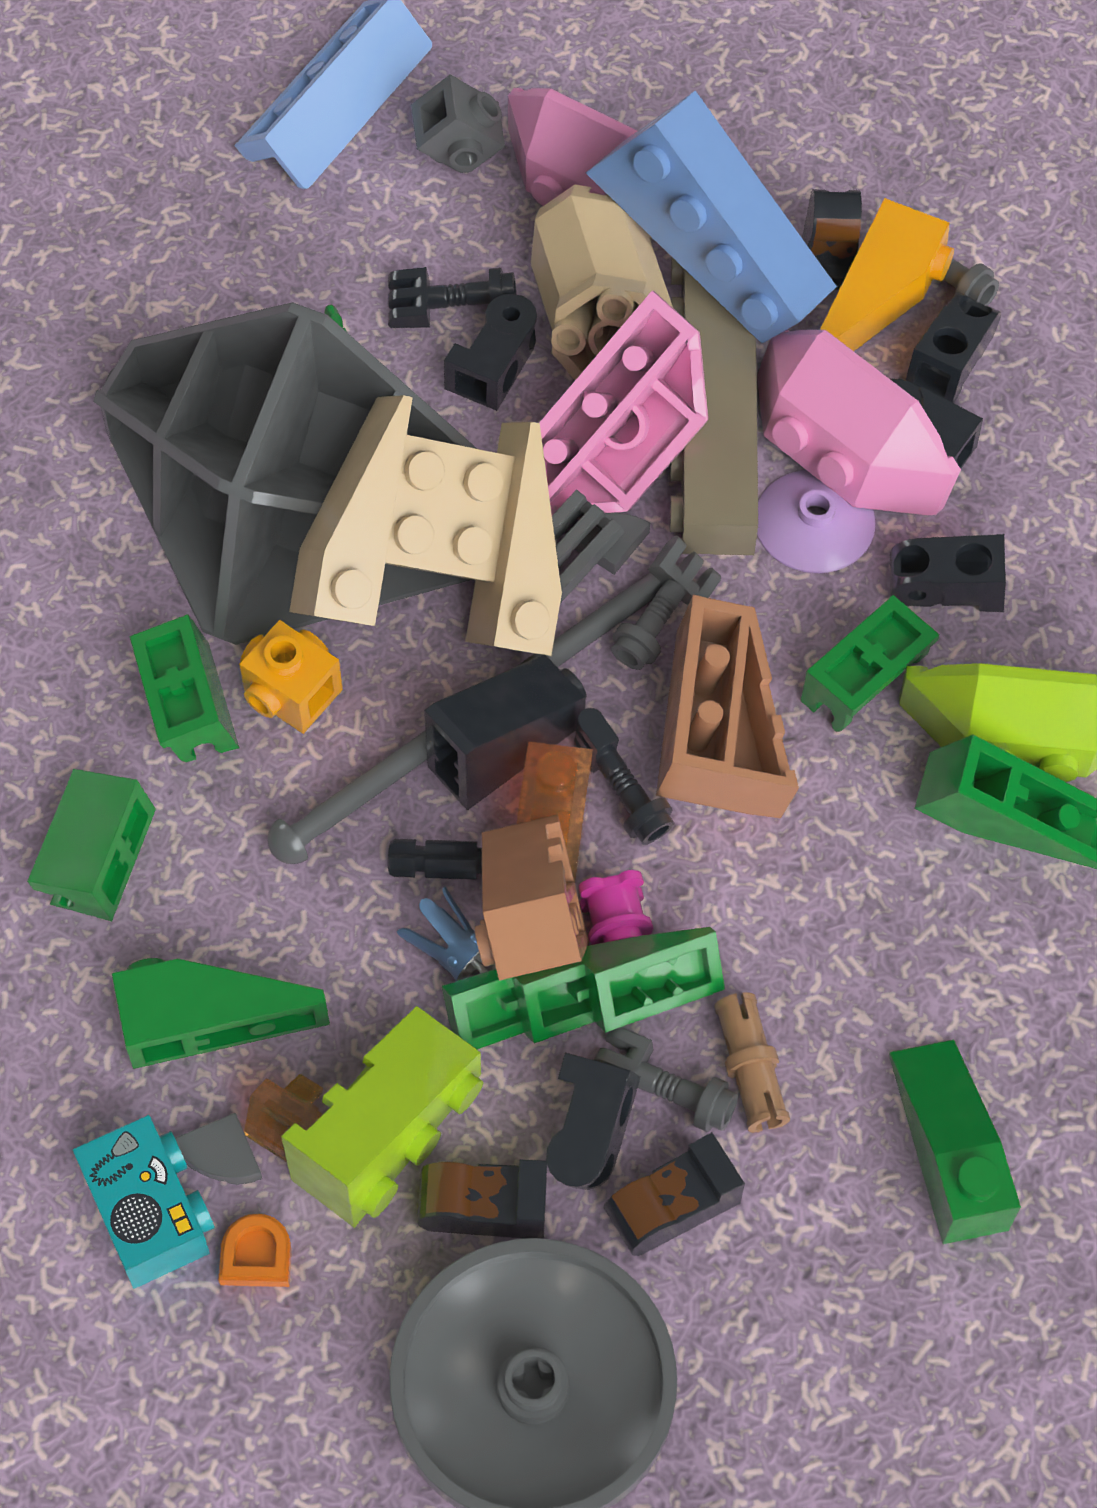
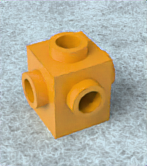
M281 620L265 636L260 634L253 638L246 646L240 659L239 666L244 697L249 705L264 717L273 718L276 715L302 734L309 729L343 690L339 659L329 653L326 645L316 635L305 629L297 632Z

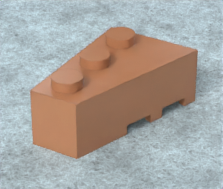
M697 595L692 596L676 633L656 796L744 814L781 818L798 791L799 786L795 770H790L782 740L785 735L781 715H776L769 683L772 680L755 607Z
M558 814L482 832V906L484 919L480 920V925L475 926V935L484 967L495 964L499 981L580 962L589 943Z

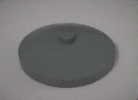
M540 1238L514 1239L485 1246L464 1255L436 1275L420 1292L403 1319L395 1339L389 1374L390 1399L397 1432L410 1461L427 1484L456 1508H610L627 1496L642 1481L657 1460L666 1442L677 1398L676 1358L668 1329L658 1308L637 1281L621 1267L590 1249L572 1243Z

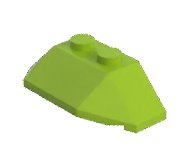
M982 663L947 664L931 669L925 666L906 667L900 690L899 705L940 747L974 734L1065 782L1073 781L1077 777L1086 778L1097 770V674Z

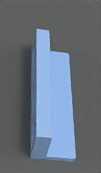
M401 0L364 1L234 146L244 158L251 162L274 157L297 187L308 189L430 51L432 41Z

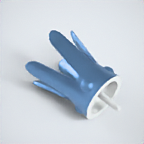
M446 887L442 889L443 894L463 927L431 899H421L419 907L422 914L449 946L447 949L411 929L401 928L397 931L401 938L436 959L456 981L467 978L475 969L480 973L488 972L482 965L475 931L469 925Z

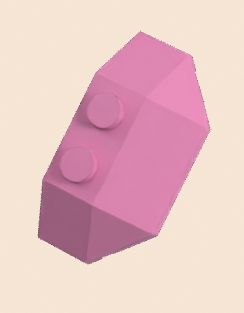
M513 88L508 95V131L526 191L531 193L533 198L542 206L573 185L591 187L589 193L606 195L586 172L624 140L636 133L637 130L550 88H531L528 90Z
M655 291L649 293L540 421L552 516L576 489L586 497L588 502L592 505H597L604 513L630 511L709 420L700 332Z
M787 329L770 339L757 374L763 436L853 507L918 515L938 514L944 508L961 469L953 456H947L940 435L919 401L826 330L789 331Z

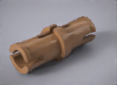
M743 992L741 995L742 1004L739 1005L737 994H731L717 1001L714 1004V1008L719 1017L729 1056L726 1058L727 1061L724 1063L727 1075L730 1078L736 1079L747 1119V1129L749 1132L755 1133L763 1130L762 1122L767 1121L769 1129L778 1128L786 1125L790 1121L789 1112L786 1111L775 1072L779 1058L776 1048L767 1044L757 1008L756 995Z

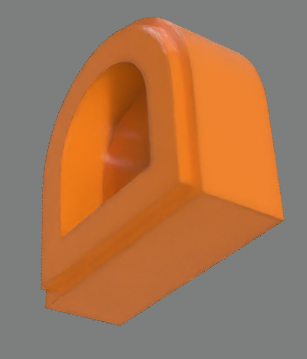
M249 1214L233 1222L226 1230L221 1243L218 1278L220 1285L289 1287L292 1247L285 1227L277 1219L265 1214Z

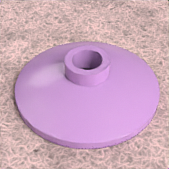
M807 470L792 472L775 480L766 488L758 501L757 535L761 544L777 561L798 571L829 573L843 569L856 562L867 551L874 536L875 515L873 509L851 506ZM818 506L824 508L827 512L823 515H814L807 508Z

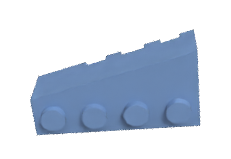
M696 91L624 140L586 172L606 194L761 343L798 324L837 287Z

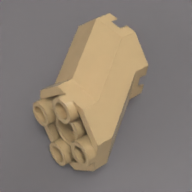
M573 185L538 210L534 224L531 266L552 329L551 353L574 380L580 376L651 291H655L673 308L651 244L652 237L608 194L589 193L591 187Z

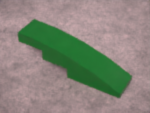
M711 927L642 935L587 946L580 962L500 981L497 970L494 969L441 986L450 1030L476 1049L525 1033L535 1044L593 1022L606 1033L725 990L716 931Z

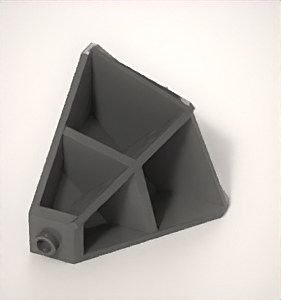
M293 302L131 340L116 366L110 371L102 389L96 390L93 401L101 407L106 433L202 632L235 645L251 641L260 634L265 636L279 620L293 629L328 620V618L289 612L299 550L377 397L401 395L413 397L407 435L477 449L332 318L324 313ZM385 564L378 606L472 579Z

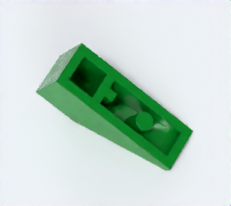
M974 734L929 752L914 809L961 833L1097 869V798Z
M147 958L132 963L128 966L127 970L112 973L125 1046L133 1069L330 1025L323 989L183 959L165 961L160 958Z
M954 1039L890 1052L889 1058L942 1244L1009 1231L1021 1208L1002 1142Z

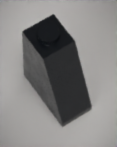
M544 654L433 703L424 710L428 768L468 811L576 731L578 716L585 709L587 697L582 683L572 671L567 668L560 670Z

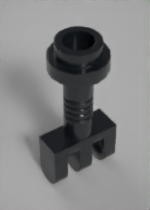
M427 267L392 271L388 275V288L392 290L388 294V307L392 309L388 313V326L390 328H430V309L448 308L455 305L459 307L461 305L489 304L494 298L503 294H517L514 272L503 273L502 268L489 269L488 281L460 283V285L454 284V286L452 284L448 286H430Z
M586 708L578 716L574 747L593 773L600 770L629 812L630 816L624 822L623 827L630 838L638 837L643 845H648L664 836L674 826L675 822L670 817L673 811L666 798L663 797L651 801L617 752L619 738L599 710Z

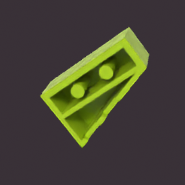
M418 1006L364 1056L362 1063L366 1065V1068L347 1090L336 1083L323 1095L322 1103L328 1106L329 1109L307 1131L294 1123L281 1136L291 1180L354 1228L366 1213L372 1218H376L385 1210L398 1190V1184L394 1182L395 1178L409 1161L418 1166L427 1159L441 1137V1132L437 1130V1127L452 1109L458 1114L466 1111L476 1099L483 1086V1081L479 1078L481 1075V1052Z

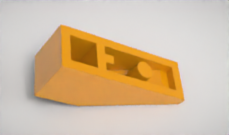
M884 198L820 330L828 331L851 350L855 351L923 300L932 280L935 279L941 282L950 267L954 255V248L947 246L950 222Z

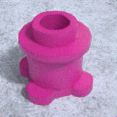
M627 870L618 875L605 878L593 877L579 884L580 895L583 897L579 900L581 911L583 913H590L593 926L588 934L591 945L650 935L652 933L653 923L650 917L643 914L641 906L644 896L640 886L644 884V880L640 871Z

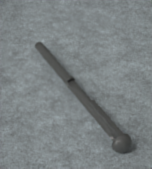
M649 572L555 638L552 655L546 656L559 667L651 602L663 584ZM534 653L519 665L542 656V654ZM423 731L322 802L299 822L289 826L284 820L277 819L269 829L267 840L273 856L286 864H299L306 861L308 854L305 846L311 840L335 826L427 760L426 732Z

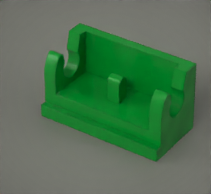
M892 595L806 671L801 702L813 713L823 704L826 705L834 716L832 728L836 732H841L852 722L853 716L906 670L907 666L920 662L928 655L930 647L938 641L940 634L897 597Z
M187 614L129 636L158 741L162 748L170 747L183 762L197 760L194 747L201 744H213L214 749L220 753L238 749V741L209 642L191 617Z
M73 769L27 881L33 890L53 895L50 905L113 921L156 811V808L138 780Z

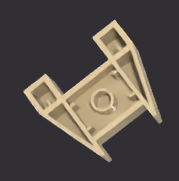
M404 395L377 397L300 547L289 612L375 626L385 564L476 580L465 642L551 656L562 591L540 423H502L497 453L407 435L413 397Z

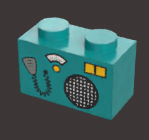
M147 1115L72 1149L133 1289L210 1254L203 1233L214 1229L215 1226L199 1190L186 1195L178 1179L177 1173L188 1169L172 1131L159 1136L150 1115Z

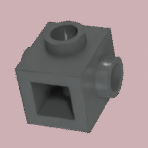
M451 74L411 104L417 150L430 156L438 163H443L460 173H468L505 147L501 122L502 112L499 102L490 94L478 91Z

